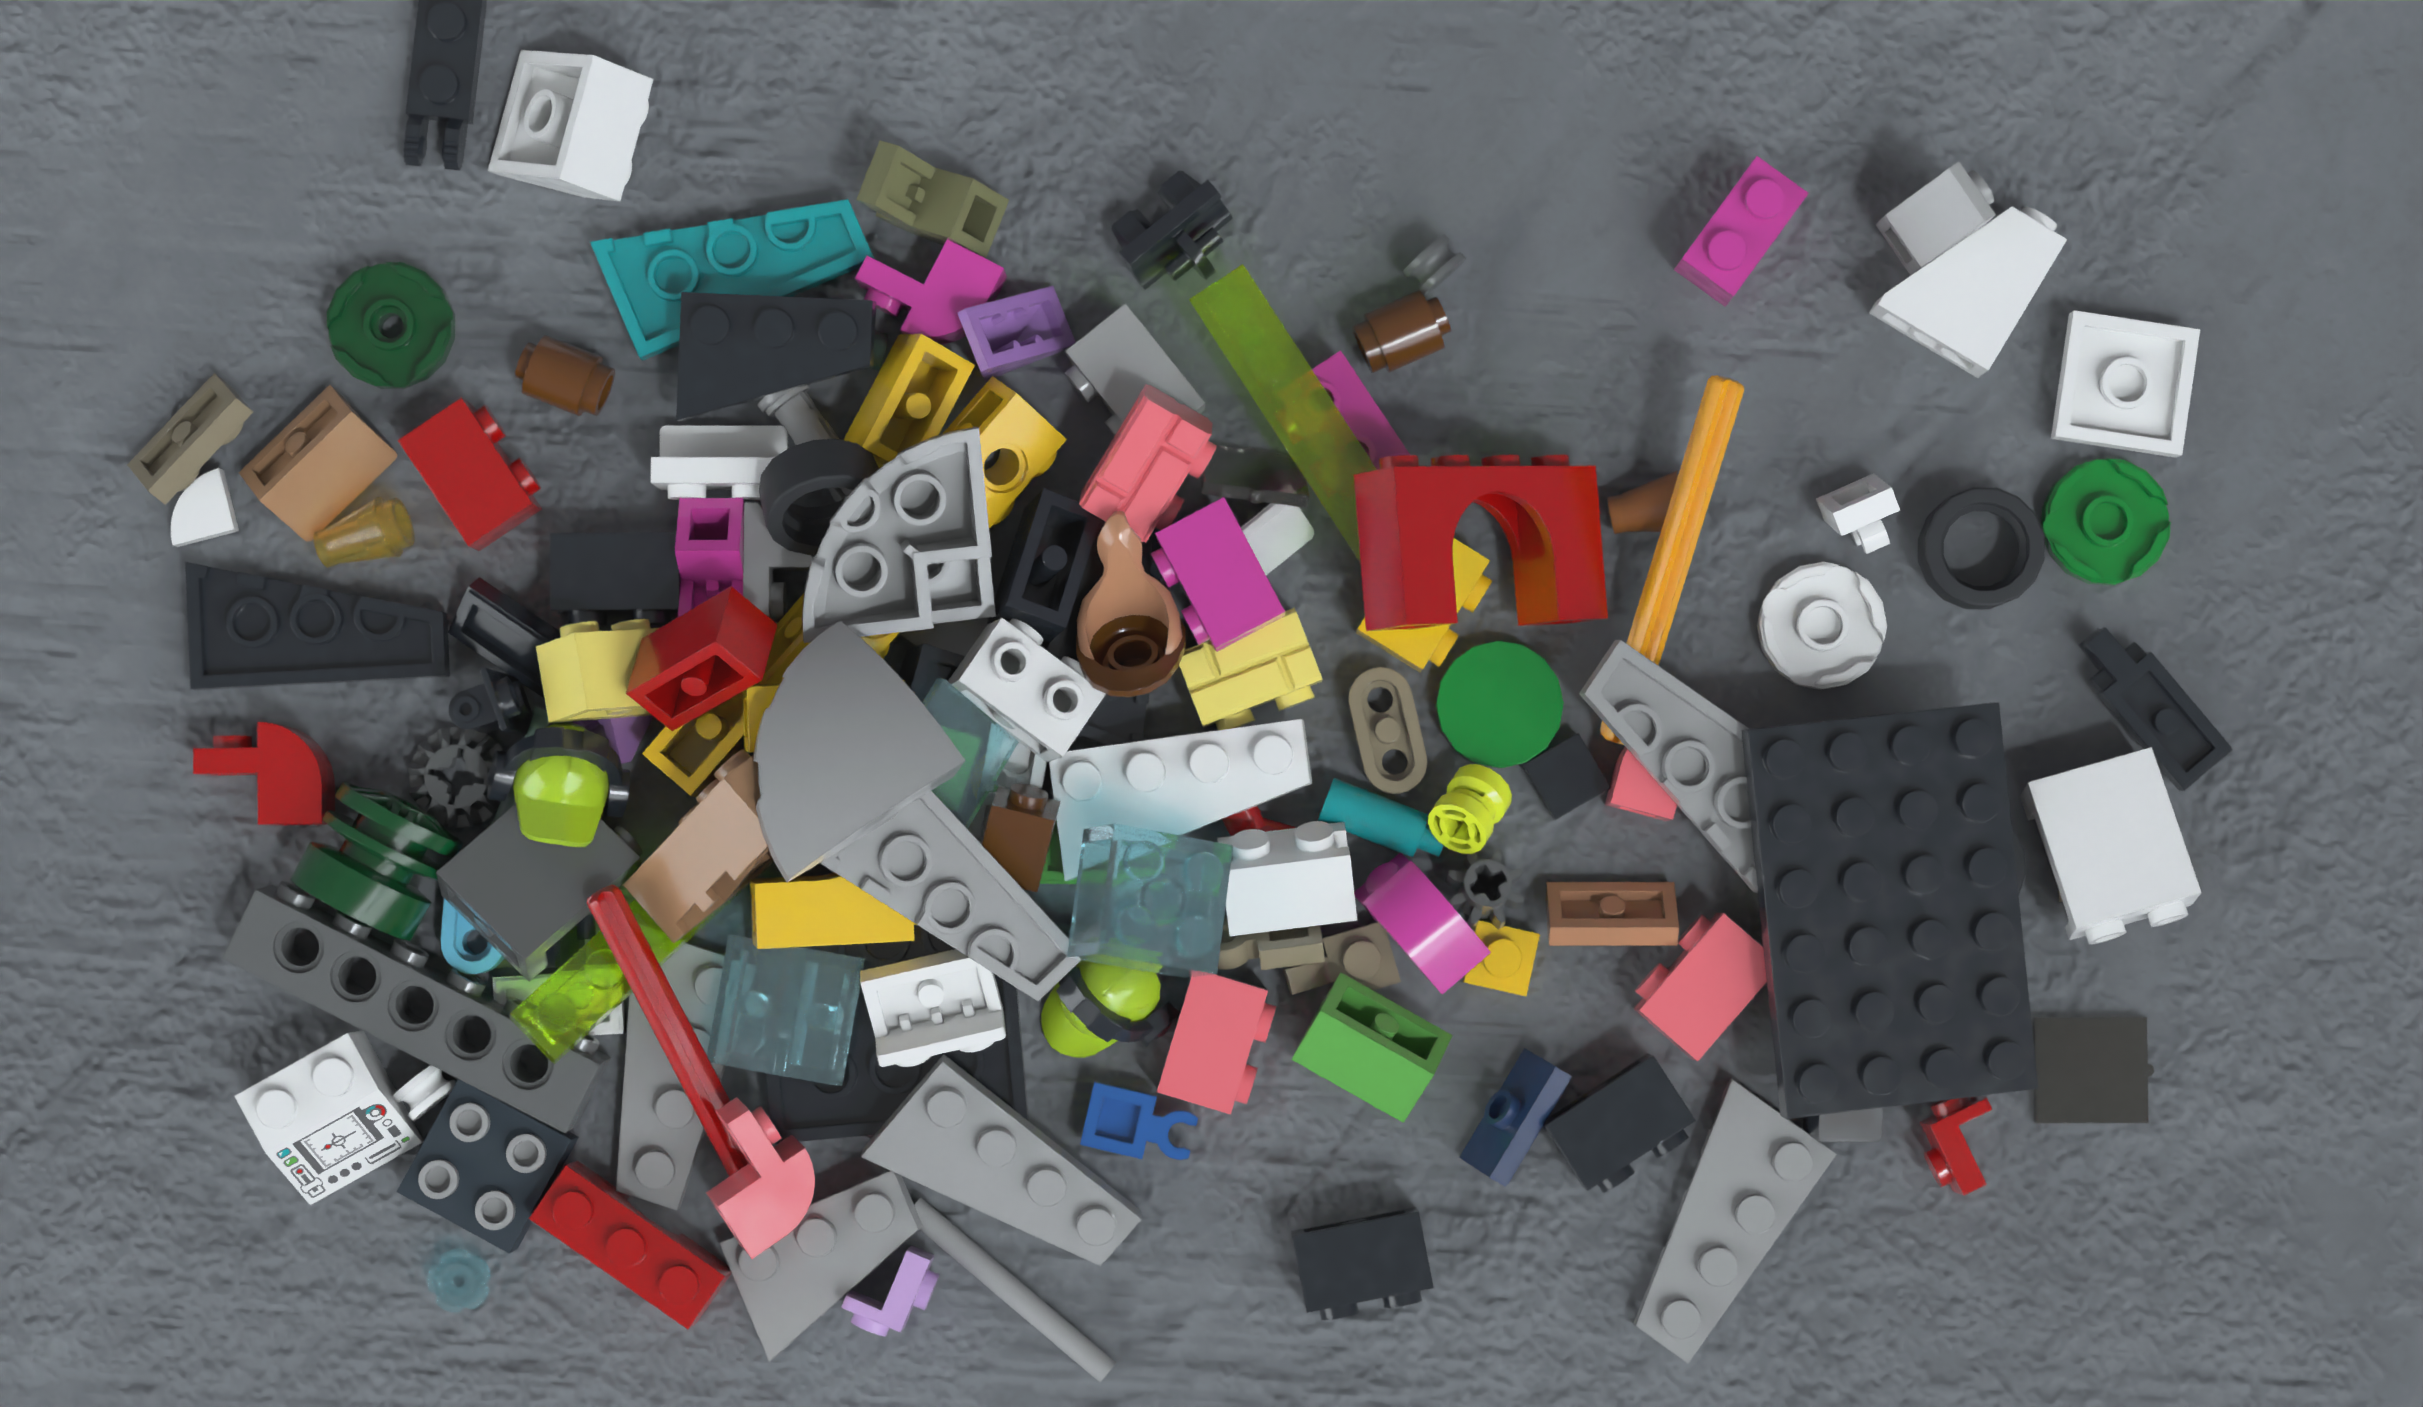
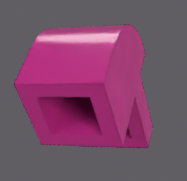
M947 239L924 284L869 256H866L855 279L861 288L867 290L863 300L875 301L877 309L894 317H898L901 309L909 312L900 329L903 335L923 334L941 345L957 341L966 336L957 313L968 307L995 301L1007 279V275L1003 267Z
M679 498L675 554L681 579L678 617L730 586L743 595V498Z
M1402 853L1396 855L1388 863L1375 868L1369 874L1366 882L1354 892L1355 897L1392 937L1413 964L1442 995L1491 953L1433 883Z

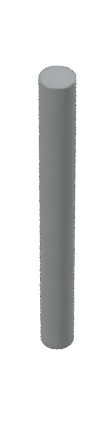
M919 1198L914 1206L923 1225L919 1229L1097 1381L1101 1382L1116 1364L1113 1359L924 1199Z

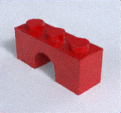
M578 1160L567 1164L529 1219L687 1330L694 1326L731 1275L730 1267L684 1234H674L647 1218L627 1201L629 1199L627 1194L616 1191L614 1185Z

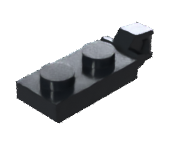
M2106 627L2102 629L2097 628L2078 644L2093 665L2099 670L2089 679L2099 691L2097 693L2143 749L2152 747L2158 767L2179 791H2185L2233 750L2152 652H2145L2136 642H2133L2124 650Z

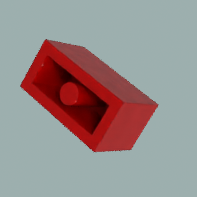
M461 397L404 435L398 442L466 544L477 551H481L542 510V507L533 496L534 493L541 489V486L521 457L513 462L509 460L498 441L506 437V434L489 408L484 404L476 410L471 403Z
M730 586L642 638L626 694L667 728L674 731L763 680L777 624L734 587Z

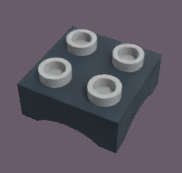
M458 1079L400 1184L397 1193L503 1251L511 1253L518 1250L532 1223L529 1217L549 1190L579 1137L569 1131L564 1133Z

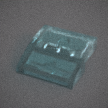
M729 934L707 1051L710 1063L842 1086L861 984L860 971L863 970L865 958L806 947L757 949L753 945L752 938Z

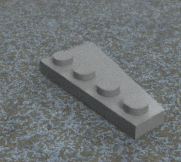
M932 791L900 809L893 819L820 862L1036 1001H1039L1085 957Z

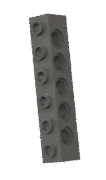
M281 881L278 887L269 885L255 890L222 959L564 1133L578 1125L611 1059L607 1054L597 1050L600 1042L595 1037L571 1026H565L562 1034L545 1026L547 1024L540 1021L543 1012L533 1005L513 997H508L505 1005L496 1002L494 997L483 992L486 983L476 976L462 973L454 968H451L449 974L431 966L426 963L429 954L419 947L399 939H394L392 945L374 937L369 934L372 926L339 910L333 916L315 907L313 903L316 897L294 884ZM300 928L312 931L319 941V953L314 961L302 958L296 951L294 940ZM356 957H363L369 960L375 967L377 978L371 990L359 987L352 978L351 966ZM413 986H420L426 989L433 998L434 1008L428 1019L416 1016L408 1006V993ZM469 1015L479 1016L488 1023L491 1030V1039L487 1047H477L466 1038L464 1024ZM525 1044L536 1045L546 1053L548 1069L544 1076H534L524 1069L521 1063V1051Z

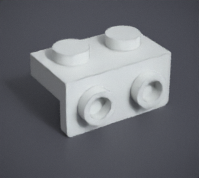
M663 426L660 429V457H651V483L660 490H668V499L679 500V498H706V490H732V498L760 500L759 484L761 474L773 458L788 449V432L784 426Z
M956 949L860 971V983L875 1034L876 1054L881 1067L894 1064L902 1067L915 1066L925 1062L933 1055L955 1050L976 1052L989 1047L994 1041H999L1006 1037L1004 1011L994 973Z

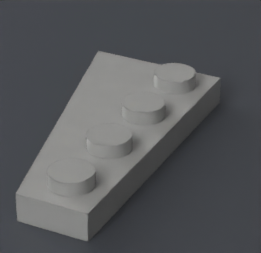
M1614 640L1579 694L1753 892L1758 893L1741 731L1749 728L1622 640Z
M641 928L721 1082L757 972V965L681 940L673 943L668 936ZM630 988L616 1191L678 1210L681 1207L705 1129Z
M944 1054L863 1147L861 1157L1099 1266L1108 1259L1142 1220V1211Z
M1730 1078L1722 1095V1102L1712 1128L1709 1129L1700 1152L1701 1156L1689 1187L1685 1190L1676 1213L1678 1215L1668 1241L1662 1249L1633 1323L1686 1363H1689L1837 1155L1793 1122L1781 1117L1779 1112Z

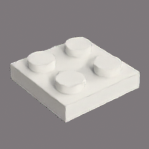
M2075 310L2069 313L2051 439L2175 458L2181 456L2183 453L2200 329Z

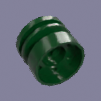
M344 781L335 797L359 812L356 820L332 810H327L323 817V820L334 831L345 838L341 848L322 842H310L290 880L304 891L333 908L380 931L411 941L432 903L423 893L409 884L413 875L417 874L429 879L438 880L436 872L443 866L425 856L427 849L429 848L453 858L460 851L463 842L449 833L436 820L437 818L414 804L381 789L363 788Z

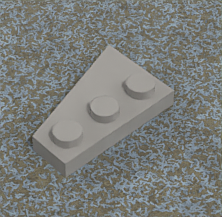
M888 1171L810 1204L806 1215L792 1232L753 1259L739 1245L735 1237L719 1243L769 1362L777 1357L798 1336L923 1227L901 1175Z

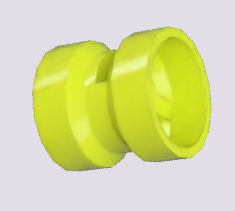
M1468 764L1460 767L1449 782L1446 794L1439 798L1428 814V825L1431 833L1442 845L1455 852L1473 854L1480 851L1493 833L1494 824L1501 820L1511 805L1512 793L1509 785L1501 775L1485 766Z

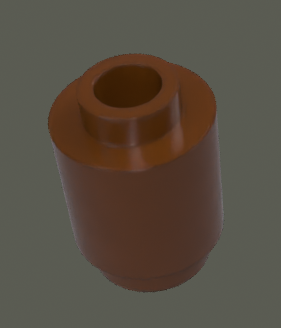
M1420 290L1364 314L1365 321L1352 326L1358 347L1371 373L1386 368L1390 373L1444 349L1445 345L1442 335L1451 332L1449 321L1438 298L1433 297L1426 301Z
M544 335L537 345L531 342L527 343L517 363L515 377L523 380L522 394L577 416H581L584 412L598 416L611 392L615 378V369L604 365L603 357Z

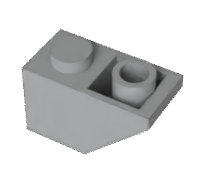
M1957 162L1888 212L1876 226L1911 276L1990 221L1996 215L1990 207V204L1994 202V197L1987 183L1975 170L1967 173L1961 163Z

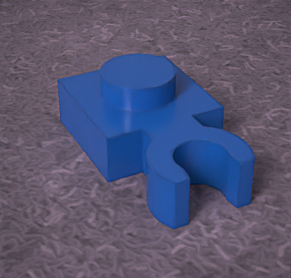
M1095 1081L1080 1145L1143 1159L1146 1142L1148 1141L1158 1144L1160 1150L1170 1158L1178 1160L1188 1159L1191 1149L1174 1145L1169 1139L1168 1132L1176 1123L1196 1126L1198 1116L1190 1111L1181 1109L1173 1110L1164 1116L1153 1114L1157 1095Z

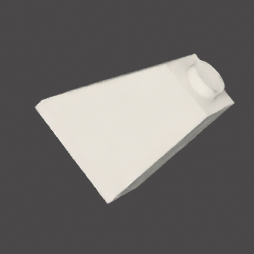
M2010 207L1886 292L1875 302L1869 314L1976 378H1979L1989 371L2067 239L2054 232L2057 224L2045 214L2030 207H2024L2022 211Z

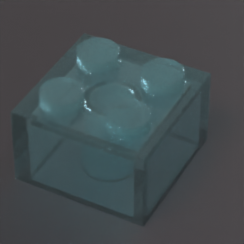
M1116 823L1084 829L1067 958L1183 978L1216 975L1233 845Z

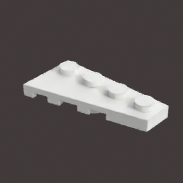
M1297 719L1067 751L1061 758L1050 761L1054 800L1061 801L1057 815V826L1065 881L1073 880L1098 868L1143 852V850L1183 836L1203 826L1312 784L1304 720Z

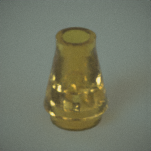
M376 497L328 528L315 532L313 539L320 561L325 567L330 568L343 563L400 557L404 548L414 545L415 534L409 513L398 498L385 501L382 497Z

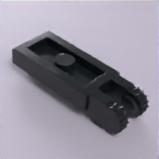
M419 0L406 105V114L409 118L406 123L404 142L405 165L421 166L427 151L429 120L448 122L442 146V159L445 169L459 171L462 168L468 124H473L487 0Z

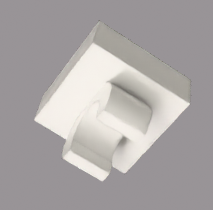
M1874 473L1816 498L1824 521L1841 536L1851 533L1857 546L1862 544L1866 554L1890 544L1881 519L1900 511L1892 487Z

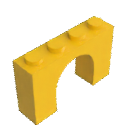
M781 683L755 684L742 692L745 750L749 753L755 750L756 737L763 713L771 705ZM835 872L817 876H799L789 882H786L784 877L750 879L752 942L757 949L914 941V925L917 924Z

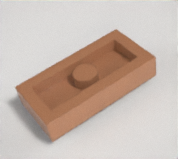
M1674 882L1546 883L1545 902L1549 946L1678 945L1679 921Z

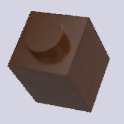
M1013 784L1010 788L998 786L991 805L982 846L1022 889L1038 892L1061 801L1048 798L1046 791L1032 785Z

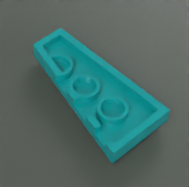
M849 199L767 212V215L738 220L730 218L707 222V225L677 230L663 229L645 232L641 236L616 240L609 238L590 242L637 354L642 361L679 346L681 292L793 297L860 268L866 256L875 259Z

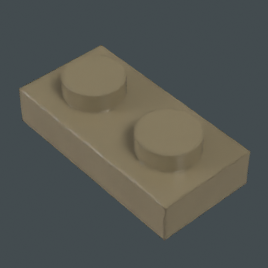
M214 373L127 466L147 491L166 505L177 492L186 489L194 482L200 468L222 445L230 443L237 437L244 422L253 411L229 384Z

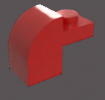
M257 722V747H252V736L230 735L213 736V748H193V774L205 776L257 775L258 825H328L323 820V817L327 810L335 811L334 773L323 749L305 733L289 726Z

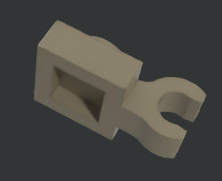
M1378 922L1322 938L1325 962L1283 969L1289 993L1292 995L1332 982L1334 984L1340 972L1371 990L1401 982L1387 932Z

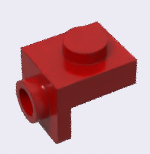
M1974 1096L1971 1098L1941 1100L1933 1103L1930 1107L1934 1115L1921 1121L1920 1124L1932 1149L1924 1152V1157L1936 1182L1941 1188L1950 1184L1953 1192L1963 1196L1987 1185L1959 1128L1960 1125L1992 1110L1987 1097Z

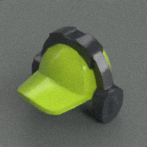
M570 722L556 723L536 729L534 735L516 742L507 752L496 750L487 778V798L491 800L505 801L513 783L519 826L525 837L537 842L571 847H586L592 843L604 806L605 816L622 818L630 794V770L622 769L620 757L609 746V739Z
M1084 919L1078 926L1071 928L1065 934L1085 957L1054 986L1043 1006L1041 1024L1045 1039L1060 1054L1076 1058L1095 1055L1117 1041L1129 1043L1140 1041L1147 1047L1154 1039L1163 1036L1168 1031L1172 1021L1180 1012L1168 1002L1152 1014L1160 1000L1161 984L1154 967L1151 968L1147 961L1131 948V944L1116 938H1101L1084 947L1097 931L1087 919Z

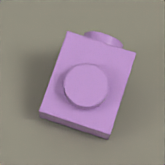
M911 1245L906 1250L885 1303L851 1290L846 1295L842 1304L843 1309L854 1313L851 1323L868 1332L886 1337L889 1328L901 1332L906 1326L913 1307L925 1310L940 1275L929 1270L935 1255Z

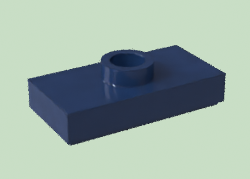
M1524 1048L1500 1090L1488 1101L1482 1120L1459 1158L1506 1187L1572 1076Z

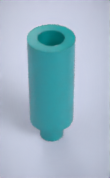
M1333 779L1317 821L1328 824L1345 822L1346 832L1412 858L1417 848L1439 857L1444 845L1434 837L1429 825H1426L1428 821L1427 813L1342 780Z

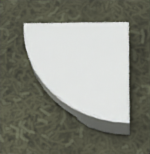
M220 468L211 470L195 479L184 490L173 511L171 540L172 545L176 547L239 531L225 473Z

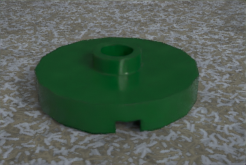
M385 262L387 264L366 266L354 271L336 289L327 310V329L329 330L330 347L335 359L354 378L380 389H406L429 379L446 362L455 340V313L446 291L425 271L403 262ZM399 316L403 321L402 332L394 338L386 337L383 332L385 321L390 317Z

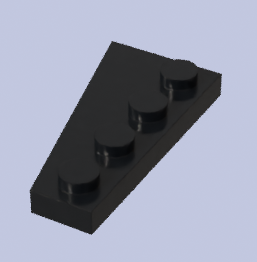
M185 562L190 689L210 690L450 677L448 619L445 612Z

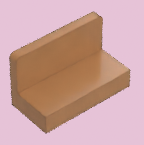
M329 385L238 473L261 503L302 539L312 541L396 460L397 453L362 420L349 402Z

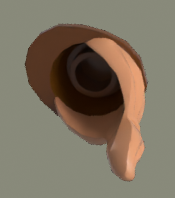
M1116 511L1106 521L1098 536L1097 550L1103 563L1104 571L1100 580L1082 600L1077 617L1076 654L1084 677L1094 689L1110 696L1133 697L1150 693L1168 682L1179 667L1185 652L1186 629L1181 621L1171 592L1157 579L1144 571L1141 563V538L1130 527L1123 511Z

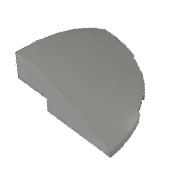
M978 427L941 434L901 451L897 454L896 458L886 463L869 478H864L846 497L831 518L830 526L820 544L817 555L813 557L804 590L802 611L804 643L812 642L819 634L838 621H842L859 637L933 629V624L996 617L990 563L992 553Z
M838 621L819 634L799 653L782 676L784 679L778 687L771 705L763 713L756 737L753 762H758L760 790L756 811L763 837L775 864L786 882L791 881L893 819L900 809L953 778L966 761L915 693L861 637L842 621Z

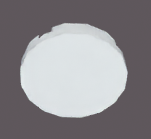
M1819 562L1799 566L1774 583L1762 601L1757 629L1761 650L1776 672L1795 685L1822 690L1847 685L1870 669L1881 651L1887 623L1883 602L1867 579L1847 567L1828 562Z

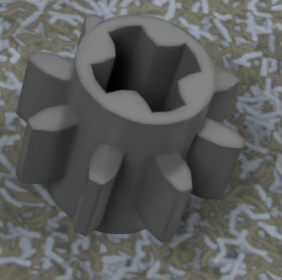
M1498 849L1494 852L1491 859L1480 861L1475 853L1466 854L1464 857L1466 874L1456 870L1449 871L1445 880L1450 886L1458 888V894L1454 895L1449 900V903L1455 910L1461 908L1469 916L1468 925L1472 930L1479 920L1491 919L1492 924L1497 929L1502 928L1506 921L1505 913L1502 909L1503 906L1511 909H1520L1525 899L1519 893L1511 891L1512 885L1522 876V869L1508 871L1500 863L1502 851ZM1478 878L1484 886L1495 884L1498 888L1492 901L1489 900L1485 893L1474 896L1471 892Z

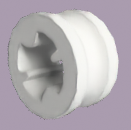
M430 1065L402 1086L393 1097L397 1102L404 1101L409 1104L410 1112L408 1116L412 1121H415L446 1099L454 1088L456 1081L444 1079L442 1070Z

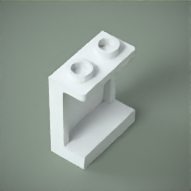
M2152 747L2027 783L2020 798L2027 819L2036 820L2069 922L2065 929L2069 940L2086 936L2089 944L2102 943L2124 935L2126 933L2125 924L2148 918L2151 927H2156L2188 916L2186 907L2191 906L2202 892Z

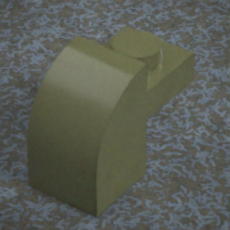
M881 140L866 171L863 184L856 199L875 210L876 217L900 229L943 246L948 239L984 258L988 255L1009 199L974 178L935 168L904 148Z

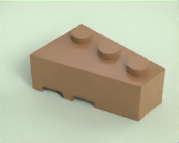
M744 749L733 755L714 773L717 779L696 797L699 803L679 820L678 823L680 825L623 885L673 943L749 885L750 879H756L763 874L774 861L763 837L756 811V805L760 798L758 762H753L754 755L750 756Z

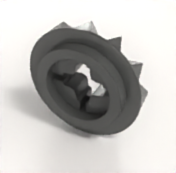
M458 726L439 729L436 733L418 744L412 762L407 767L410 784L409 795L414 799L419 808L433 815L441 825L447 827H472L488 820L497 812L500 801L487 798V778L496 750L503 751L502 747L488 734L474 729H463ZM462 749H464L465 770L475 773V777L485 778L484 784L473 783V786H462L459 795L455 797L453 805L451 783L443 781L441 777L433 776L434 769L443 771V768H454L457 758L461 757Z

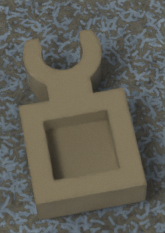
M1227 918L1210 922L1216 969H1234L1243 965L1249 959L1260 958L1261 970L1325 962L1320 925L1229 936Z

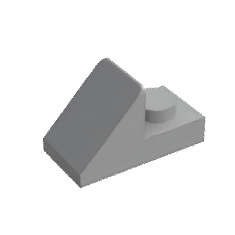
M744 503L743 596L776 623V620H781L787 613L786 582H776V572H809L813 556L789 551L773 541L765 525L762 506L758 503Z

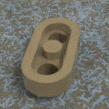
M1384 667L1369 669L1355 679L1348 695V706L1363 770L1368 781L1376 789L1388 794L1404 793L1419 784L1427 768V754L1412 691L1407 680L1395 670ZM1377 688L1385 689L1392 697L1390 709L1381 713L1373 711L1369 707L1367 700L1369 693ZM1397 750L1404 754L1407 764L1402 773L1393 775L1385 771L1382 759L1386 752Z

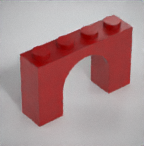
M1559 454L1531 458V466H1520V455L1481 458V466H1470L1469 455H1447L1431 458V466H1419L1418 455H1397L1379 458V470L1354 474L1366 631L1416 630L1458 623L1453 567V539L1460 517L1472 502L1485 508L1493 515L1508 539L1513 559L1518 626L1568 625L1608 619L1596 465L1570 466L1569 455Z

